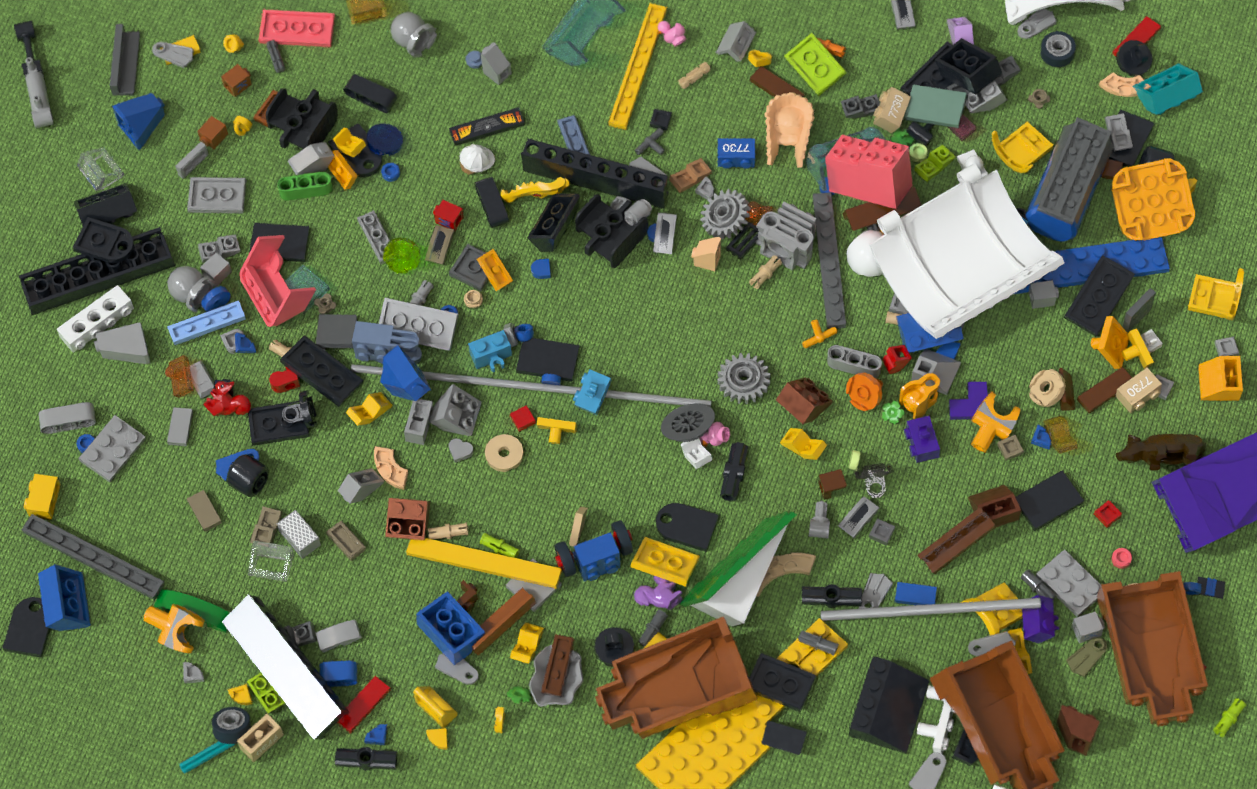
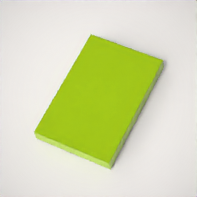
M813 33L784 55L785 59L818 97L846 74L843 67Z

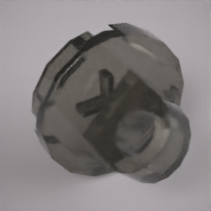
M883 463L865 465L861 471H859V468H856L854 476L856 479H865L867 493L873 498H879L886 491L884 476L893 472V466L890 463L887 464V467ZM879 483L882 490L874 493L871 490V485Z

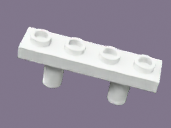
M928 686L927 698L939 700L934 687ZM945 699L941 700L944 701V706L939 724L935 726L919 722L917 728L918 735L934 738L933 752L943 754V750L948 748L949 738H947L948 731L951 732L953 729L954 720H952V715L955 713Z

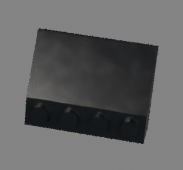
M873 656L849 728V737L907 754L929 680L892 661Z

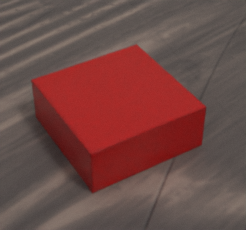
M527 405L510 413V418L519 432L536 424V420Z
M1110 500L1094 511V515L1106 528L1122 516V513Z

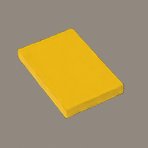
M644 537L631 562V568L686 587L700 556Z

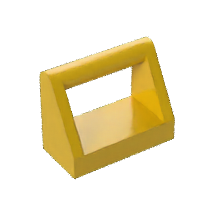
M421 686L414 690L416 703L442 728H445L458 715L430 686Z

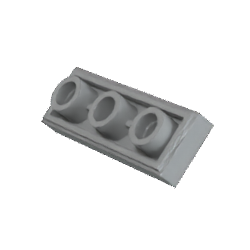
M375 211L358 217V223L380 264L397 258V253Z

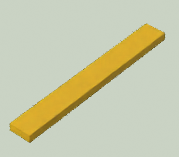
M652 3L648 6L608 122L609 126L627 129L659 36L658 24L664 21L667 7Z
M425 538V540L410 539L406 551L409 556L557 589L562 573L561 568Z

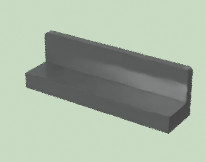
M116 24L110 77L112 95L135 94L140 33L125 32L123 24Z

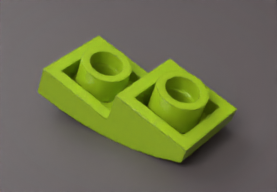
M941 145L930 152L927 159L917 164L914 171L928 182L955 159V155L944 145Z
M262 672L247 681V684L268 714L285 704Z

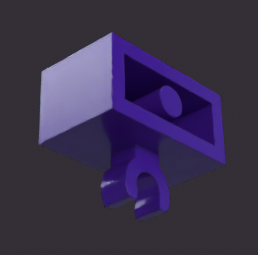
M930 416L908 420L904 429V435L906 440L910 441V454L912 457H915L916 463L939 458L940 447Z
M1036 595L1032 598L1041 599V608L1022 609L1023 632L1025 640L1041 643L1055 637V631L1059 627L1054 625V621L1059 620V617L1054 615L1053 599Z

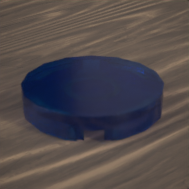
M376 124L367 132V145L378 155H394L402 148L403 136L396 127L390 124Z

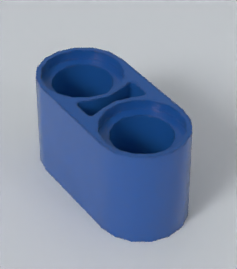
M354 661L323 662L319 665V674L330 687L352 686L357 684V663Z

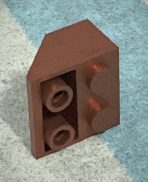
M806 377L787 382L776 398V401L802 424L815 420L833 402L826 392L819 390L815 383Z
M1005 485L968 497L973 511L981 507L988 513L997 527L1019 520L1021 509L1014 493Z
M389 498L385 537L425 540L429 521L430 501Z
M1062 705L1057 724L1066 746L1086 756L1095 738L1100 721L1090 714L1084 715L1078 712L1072 706L1066 707Z

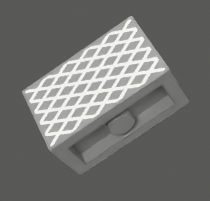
M296 510L277 523L279 532L302 559L321 545L319 537Z

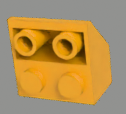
M1219 356L1198 365L1201 401L1240 400L1243 392L1240 356Z

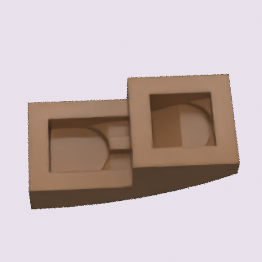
M700 158L687 164L684 170L671 175L669 181L681 193L702 181L705 176H709L712 170Z

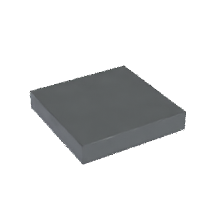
M467 244L449 271V276L482 291L489 279L476 259L486 252Z
M1151 288L1126 312L1122 327L1127 333L1151 311L1156 294Z
M319 314L316 344L321 348H353L352 338L357 315Z

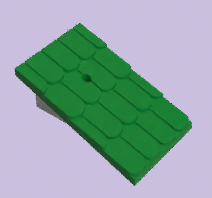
M785 511L782 514L779 513L776 516L773 515L761 521L745 540L742 539L725 560H721L701 582L698 581L679 604L684 607L691 605L716 619L724 616L730 626L744 624L788 523L798 514L792 511Z

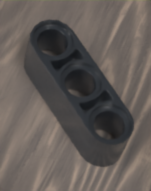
M353 74L343 88L344 93L349 97L383 113H388L398 99L393 91L357 74Z
M493 177L474 182L490 227L494 228L509 223L506 209Z

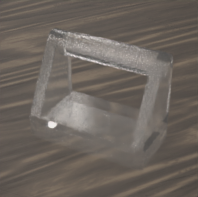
M105 148L81 153L77 167L95 191L104 189L124 176L123 171ZM102 156L113 172L105 174L95 160Z
M253 540L248 575L287 582L294 556L292 547ZM258 556L285 560L283 573L255 569Z

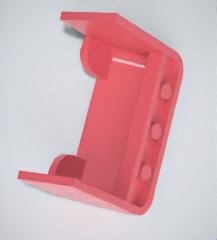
M284 235L258 237L240 270V280L268 327L278 326L303 312L316 291L315 287L289 289L280 275L279 270L283 265V258L278 249L285 238Z

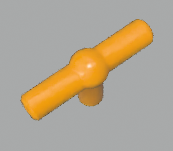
M812 320L811 325L815 336L803 341L802 345L807 349L817 343L824 342L825 339L837 334L838 331L836 327H832L822 332L818 320Z

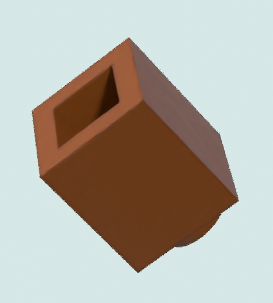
M239 64L221 76L223 86L234 97L252 85L250 72Z
M211 116L198 130L199 141L203 142L206 147L209 146L215 149L228 135L226 125Z

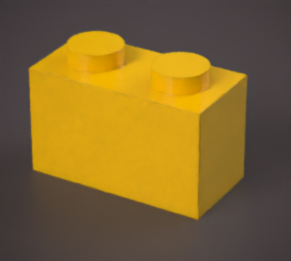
M34 474L33 480L29 483V497L24 502V509H26L29 517L33 514L42 519L52 520L61 486L58 477Z

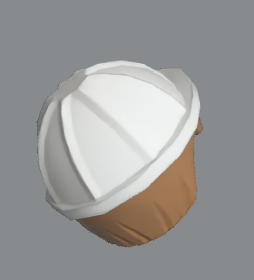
M471 144L463 148L459 155L460 167L464 173L469 175L490 169L495 161L492 151L482 147V145Z

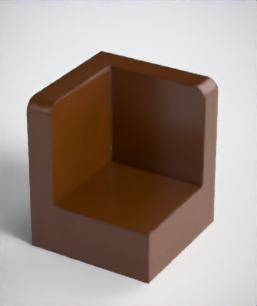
M841 469L819 475L818 484L824 500L831 498L832 491L846 488V482Z

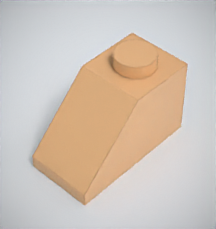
M715 237L699 241L697 248H693L691 258H694V266L716 271L721 257V238Z

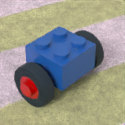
M621 520L613 522L611 524L613 536L610 532L575 545L574 552L569 550L564 541L555 544L557 555L555 560L558 567H561L564 575L570 577L576 574L575 562L583 581H593L605 573L612 574L620 568V552L623 556L633 553L632 536Z

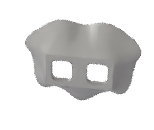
M552 645L545 647L538 653L534 660L535 673L529 683L530 691L538 706L543 707L549 704L569 705L573 702L576 690L583 683L581 671L582 658L579 653L574 650L572 652L562 697L541 693Z

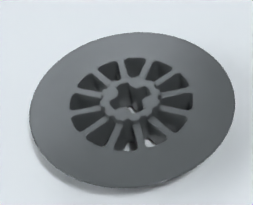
M694 403L681 406L664 418L661 424V432L665 437L678 442L694 441L708 431L714 422L715 413L711 407L705 404Z

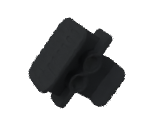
M282 88L266 111L268 128L273 129L277 127L284 130L279 139L280 146L284 149L290 143L302 149H305L310 144L322 143L338 119L336 103L331 102L327 104L320 101L319 92L315 89L311 91L306 100H299L288 95L287 89Z
M596 194L578 212L575 226L576 232L580 233L583 231L592 238L585 246V254L591 256L596 251L610 261L611 267L615 269L646 236L648 219L642 217L635 226H631L625 220V212L632 206V202L627 200L618 210H614L602 202L601 196Z

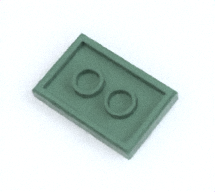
M913 85L904 118L910 121L959 128L967 93Z

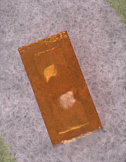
M182 355L170 361L169 366L165 370V375L171 378L173 394L179 398L193 391L189 360L187 356Z

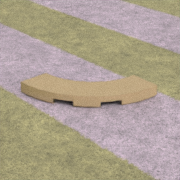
M807 553L774 556L756 596L760 597L763 589L771 581L782 575L791 573L810 575L816 556Z

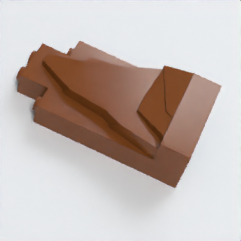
M1180 571L1160 574L1158 580L1122 586L1121 581L1102 584L1097 594L1101 617L1102 619L1105 618L1126 705L1132 704L1135 707L1146 702L1151 725L1165 726L1171 721H1177V723L1189 721V718L1194 714L1189 694L1192 696L1202 695L1206 691L1208 683Z
M724 616L612 661L614 668L611 669L615 681L596 688L598 695L595 696L598 706L603 707L605 712L602 714L605 725L609 724L612 730L631 723L634 733L639 734L642 739L707 713L713 716L758 700L731 629Z
M1012 640L966 662L962 661L952 665L930 678L939 700L945 699L959 717L991 785L999 782L1001 785L1009 781L1013 789L1054 788L1053 784L1058 782L1059 778L1051 762L1059 759L1058 754L1065 750Z

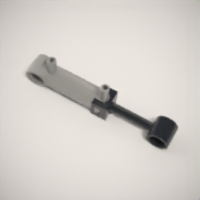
M30 20L14 24L17 40L24 42L27 58L26 63H22V68L26 79L35 128L53 125L54 121L44 81L43 68L40 60L34 59L31 39L36 38L33 22Z

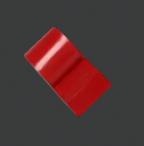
M899 345L889 347L886 351L887 355L883 357L882 361L888 373L894 374L901 371L912 358L906 346Z
M286 366V371H276L270 375L271 389L276 393L300 387L297 375Z

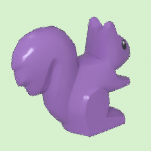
M657 576L653 578L658 585L655 589L643 585L637 588L634 593L635 601L641 606L652 604L655 607L672 610L682 600L680 596L682 592H674L676 583Z

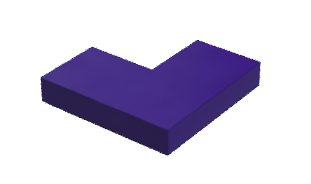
M967 382L968 399H949L950 420L972 419L977 408L988 395L987 382Z

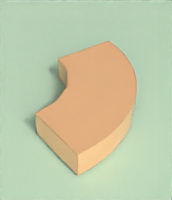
M1113 72L1100 81L1099 86L1117 96L1134 97L1137 96V91L1133 85L1144 81V79L1140 75L1133 78H1124ZM1145 84L1146 87L1144 89L1148 90L1151 88L1150 85Z
M375 446L374 460L380 476L390 485L405 490L409 472L396 463L394 449Z

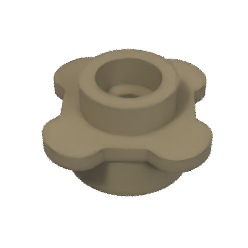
M1037 89L1032 95L1028 96V101L1034 103L1036 108L1041 109L1045 103L1050 102V96L1044 90Z
M324 294L322 298L314 300V304L318 306L320 314L330 313L336 308V303L332 301L330 294Z

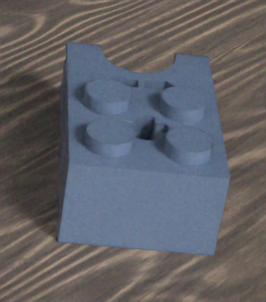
M356 321L352 338L356 359L382 363L383 356L399 345L415 364L421 361L422 352L418 347L419 337L415 332L395 330L393 325Z

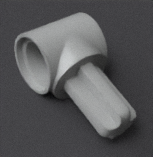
M824 501L816 503L815 517L810 519L809 537H829L830 521L826 518L828 505Z

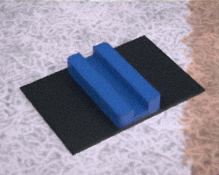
M1198 577L1197 583L1201 584V593L1199 595L1223 599L1226 582Z

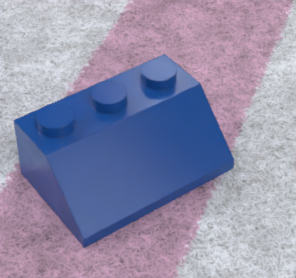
M909 313L896 316L902 343L906 346L909 353L964 339L961 326L936 339L924 330Z
M56 564L38 573L45 626L58 631L91 626L83 573Z
M448 591L416 613L418 627L453 665L467 657L473 650L472 646L485 634V631Z

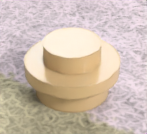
M470 290L464 296V303L469 308H477L483 302L482 294L476 290Z

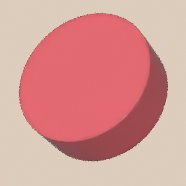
M1118 548L1113 552L1112 563L1115 567L1124 569L1131 564L1132 554L1129 550Z

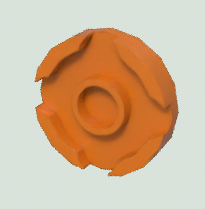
M858 373L848 380L846 393L852 399L850 402L854 407L867 411L880 404L883 383L868 373Z

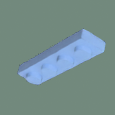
M236 301L167 327L174 345L243 321L246 318L240 302Z

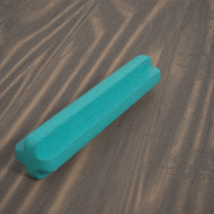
M218 741L180 763L179 766L183 773H187L235 744H225Z

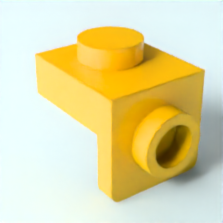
M345 127L333 138L340 152L352 157L358 155L366 146L364 140L351 135L348 128Z

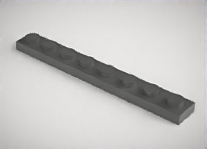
M831 192L813 194L812 198L814 217L816 218V235L827 329L832 327L846 328Z
M31 514L21 529L24 534L153 600L156 599L165 585L164 581L33 514Z

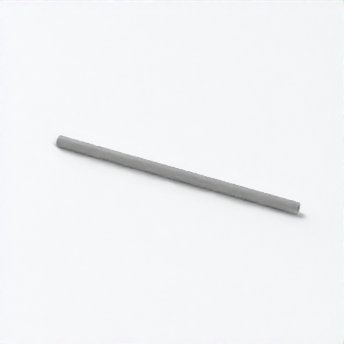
M1029 598L821 611V620L1041 608V599Z

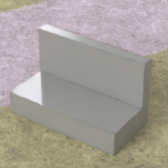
M745 21L730 24L716 53L718 55L728 53L737 62L742 61L756 32Z

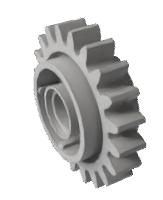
M728 189L726 194L721 190L720 196L714 193L713 200L708 198L710 204L703 205L706 211L701 212L704 216L700 219L704 223L702 227L714 238L719 236L723 240L725 235L731 238L732 232L737 235V229L743 230L741 225L747 224L748 222L745 218L750 217V214L747 212L751 209L748 206L749 202L736 190L732 192Z
M740 353L738 359L732 355V361L726 359L725 365H720L721 371H718L719 378L717 379L720 391H724V397L731 395V402L735 398L738 399V404L741 403L742 399L745 400L746 404H748L749 399L756 402V396L762 398V392L767 393V386H770L768 366H763V360L757 362V356L750 359L749 353L746 355V358H743L742 353ZM741 377H746V378H748V379H747V380H741L740 378H741Z

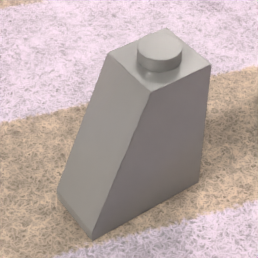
M140 322L96 333L97 341H94L96 352H100L102 358L141 364L151 363Z

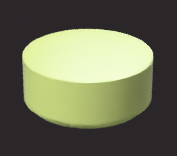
M920 143L913 144L909 149L910 159L914 162L925 160L928 154L927 147Z
M852 451L849 469H857L860 451Z

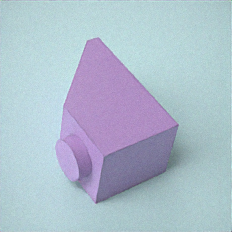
M966 17L947 19L952 44H955L961 38L974 44L972 24Z

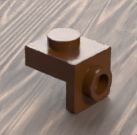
M463 580L460 584L461 589L465 593L457 602L466 612H469L478 600L477 589L472 583L469 582L467 584Z

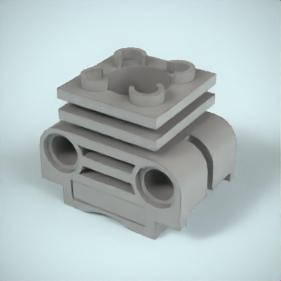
M783 202L782 208L778 209V214L767 212L756 225L759 231L756 244L761 246L760 254L771 258L773 255L777 256L776 260L781 259L782 264L788 269L793 270L796 265L805 269L812 258L816 218L808 212L805 213L799 210L793 204Z

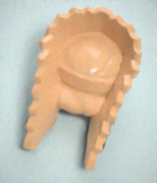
M790 92L776 95L767 105L765 117L767 118L765 120L767 125L766 141L768 142L766 145L767 165H773L778 155L779 145L795 146L797 168H803L808 137L815 118L812 103L808 102L807 98Z

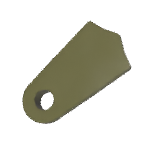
M1095 637L1067 658L1066 662L1071 672L1085 677L1106 652L1107 643L1103 638ZM1100 643L1102 647L1097 648L1095 644Z

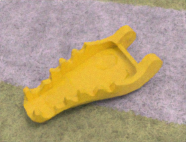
M559 177L551 183L538 181L534 184L531 181L530 184H526L523 182L522 186L516 185V190H511L510 193L507 190H501L500 197L507 203H512L520 197L530 195L544 198L548 195L562 193L564 189L569 187L570 181Z

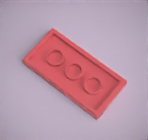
M263 10L259 44H266L268 41L275 40L276 44L331 47L335 13Z

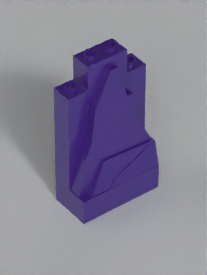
M1257 432L1151 482L1159 499L1164 498L1181 533L1177 536L1185 553L1199 549L1257 520Z

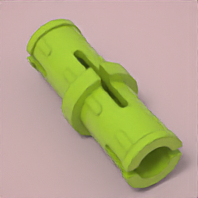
M484 533L480 539L481 545L494 550L496 554L501 553L512 558H517L520 549L505 543L503 539L499 540L487 533Z
M1235 698L1229 709L1222 713L1221 720L1213 729L1217 735L1221 733L1220 737L1225 736L1232 724L1234 725L1237 722V717L1246 707L1242 700L1238 703L1239 699Z

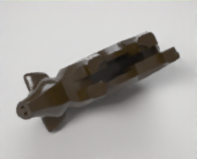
M1157 434L1149 436L1144 440L1128 435L1127 445L1122 451L1116 453V458L1118 461H1127V463L1144 460L1150 466V470L1158 471L1160 464L1178 465L1184 463L1188 465L1203 458L1206 451V442L1193 434Z

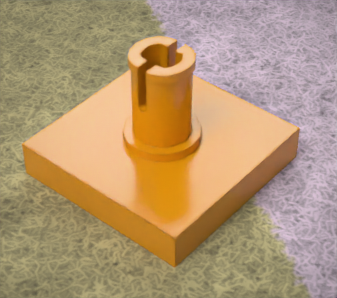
M1106 316L1101 338L1093 337L1091 339V347L1098 349L1114 369H1120L1124 361L1121 351L1127 349L1129 343L1128 333L1113 316Z

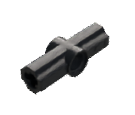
M741 442L732 443L728 462L726 461L724 480L720 492V498L725 501H736L740 482L744 478L748 446Z
M829 584L825 587L802 586V605H826L828 608L862 606V588L838 587L834 584ZM830 594L836 595V597L832 599L828 598L827 596Z
M368 747L360 749L336 748L335 766L361 768L364 771L371 769L396 770L397 751L372 750ZM365 756L371 757V759L367 762L361 761V759Z

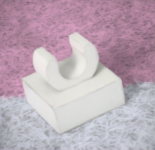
M1152 329L1141 335L1149 353L1162 347L1163 343Z

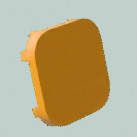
M1169 158L1120 169L1114 176L1111 183L1112 195L1119 227L1125 237L1130 240L1143 241L1179 234L1186 231L1192 225L1195 218V210L1184 166L1178 161Z

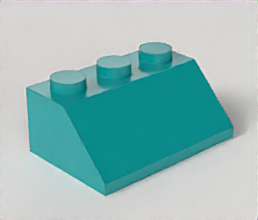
M1176 64L1133 85L1137 91V96L1146 110L1155 115L1162 114L1171 107L1179 106L1181 102L1193 99L1203 92L1198 72L1181 64ZM1145 84L1150 85L1151 88L1148 90L1144 89L1146 87Z

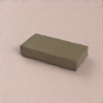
M204 490L187 498V502L204 532L222 523Z
M339 521L326 532V535L350 561H353L366 550L362 542L342 521Z

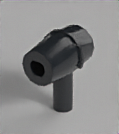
M913 121L906 132L916 142L927 146L933 139V134L929 131L935 124L927 123L923 127Z

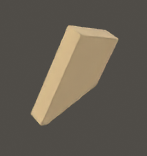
M581 506L575 514L569 542L570 546L574 547L578 544L588 508Z

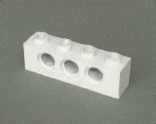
M117 285L58 327L59 337L74 353L76 350L82 349L90 340L97 338L96 333L103 332L105 329L114 326L122 317L129 315L134 309L130 298Z

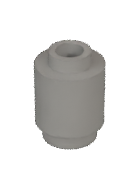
M645 199L636 201L625 212L626 222L631 226H635L642 217L647 218L650 215V211H652L650 203Z

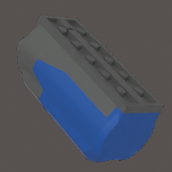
M1078 117L1074 123L1063 127L1026 212V220L1035 233L1061 242L1071 240L1077 235L1113 150V145L1109 138L1112 131Z

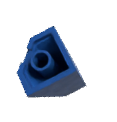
M153 93L112 106L118 126L138 150L143 147L165 115L163 110L164 103L159 97L156 98Z
M399 345L383 356V370L380 382L393 396L417 401L431 390L422 370Z

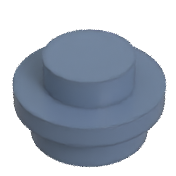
M469 52L466 56L467 65L474 69L479 68L482 65L481 52Z

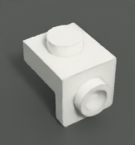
M699 438L694 441L681 443L685 458L696 469L713 460L711 454L701 445Z

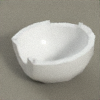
M868 230L860 234L849 245L847 261L854 272L867 277L883 274L875 260L869 243L884 234L879 231Z

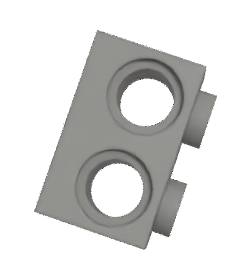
M418 399L412 402L404 431L406 442L424 445L433 410L432 401Z

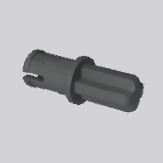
M1030 569L1021 575V579L1032 588L1033 593L1037 592L1041 596L1055 599V594L1044 584L1045 581L1037 578Z
M657 610L651 622L646 624L647 628L639 639V643L643 647L657 633H660L661 626L668 618V615L662 610Z
M801 631L798 638L799 642L814 647L816 651L819 649L833 656L839 645L822 638L821 635L818 637L806 631Z

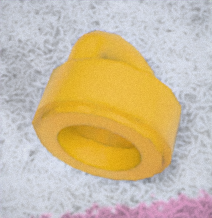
M236 34L227 35L224 39V47L230 53L238 52L244 47V43Z
M236 116L233 122L234 130L239 136L245 135L252 127L251 121L242 116Z

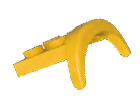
M1028 122L1002 142H1000L997 132H992V143L997 155L1008 167L1018 173L1030 171L1034 167L1033 164L1053 149V144Z
M1240 268L1238 270L1235 283L1196 274L1188 310L1226 318L1231 321L1234 320L1242 290L1244 269Z
M1004 582L976 598H968L962 602L1012 600L1018 598ZM1022 609L976 612L985 623L990 635L999 634L1000 630L1023 618Z

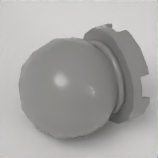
M404 12L396 16L390 28L393 40L398 45L407 48V52L416 58L422 56L421 52L425 48L430 49L437 37V34L434 32L436 28L431 24H425L419 15L412 12Z
M191 266L176 268L170 273L167 281L170 295L175 300L186 303L187 308L193 312H198V308L202 307L201 301L203 297L216 286V282L207 276L203 277L196 268Z

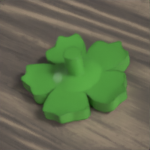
M898 128L894 132V136L891 137V142L906 146L914 142L912 137L906 132V129L901 131Z
M894 400L892 404L890 402L884 403L882 406L884 410L882 418L884 421L889 419L890 423H899L898 418H902L905 414L904 409H899L901 407L899 401Z
M515 686L507 692V697H512L511 700L514 703L519 704L521 700L523 702L531 700L530 690L527 688L522 689V687Z

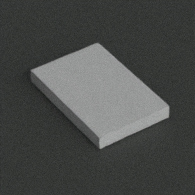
M190 177L188 213H244L246 178Z

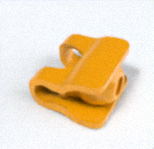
M928 373L918 380L908 382L901 388L899 404L901 406L904 405L908 411L913 412V419L923 417L927 409L937 402V390L940 386V379L937 375ZM928 380H933L936 384L926 386L925 383Z

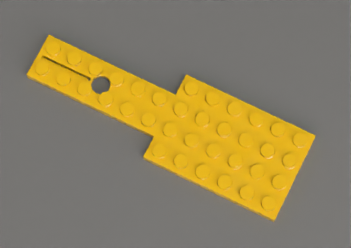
M820 618L806 632L818 637L821 635L822 638L839 644L834 656L819 649L816 651L814 647L801 643L797 639L777 659L790 665H796L798 668L816 675V677L848 647V644ZM756 694L758 700L713 716L706 713L677 725L636 764V768L658 789H729L771 748L762 744L767 721H771L786 706Z

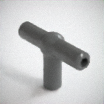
M658 128L650 136H647L644 142L635 149L636 154L640 155L650 146L659 155H662L665 149L655 141L664 133L663 130Z

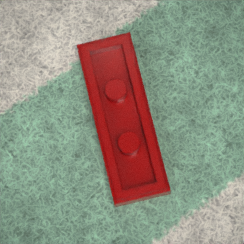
M1146 16L1113 50V55L1116 56L1120 46L1129 40H1138L1146 45L1161 29V26Z
M375 676L346 707L349 713L344 715L337 723L351 734L389 693L390 687Z

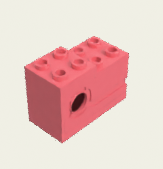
M841 135L825 157L830 192L897 209L913 186L909 146L879 138H874L872 142Z

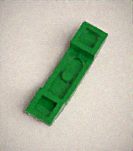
M161 589L154 607L169 613L172 604L183 606L203 618L208 627L224 633L227 632L228 629L222 621L230 612L202 599L176 591Z

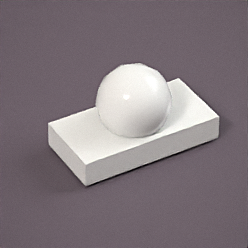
M975 150L957 156L962 169L975 164L980 170L982 178L988 175L983 166V160L977 156Z

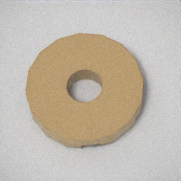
M1053 369L1038 372L1029 385L1030 398L1041 407L1055 405L1065 392V379ZM1050 384L1048 391L1044 392V387Z
M506 434L492 438L485 449V457L489 466L501 472L517 468L522 462L524 455L520 441L512 435ZM508 450L510 453L508 456L502 457L499 455V452Z

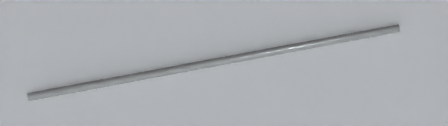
M351 365V371L381 375L383 367ZM423 372L427 380L575 394L577 390L580 391L582 388ZM608 390L605 398L674 405L699 403L711 407V400Z

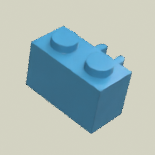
M504 330L468 343L469 353L476 369L490 364L491 371L495 372V364H500L503 369L505 367L503 359L512 356L511 345Z
M589 369L588 373H584L581 379L583 384L581 390H577L573 398V401H575L574 405L597 415L611 384V378Z

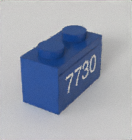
M718 138V167H755V139Z

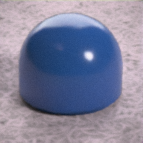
M521 324L514 329L515 336L520 342L529 341L534 336L533 326L530 324Z

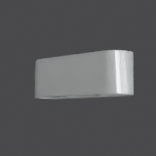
M839 345L831 346L828 350L827 363L833 369L855 375L865 372L874 378L879 377L881 374L882 361L876 355ZM836 355V356H839L840 358L835 359V358H833L832 356ZM855 360L858 361V363L853 364L850 361ZM874 365L877 368L871 369L869 366Z
M89 402L45 409L38 413L40 432L44 434L86 428L96 423L94 405Z

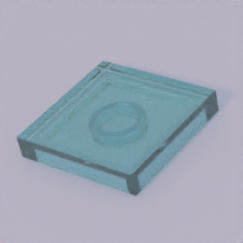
M301 265L285 280L289 289L315 287L316 291L306 309L301 312L302 314L314 305L316 298L320 299L330 290L325 282L304 265Z

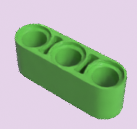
M326 172L283 177L277 183L280 197L288 201L325 196L333 190L331 177Z

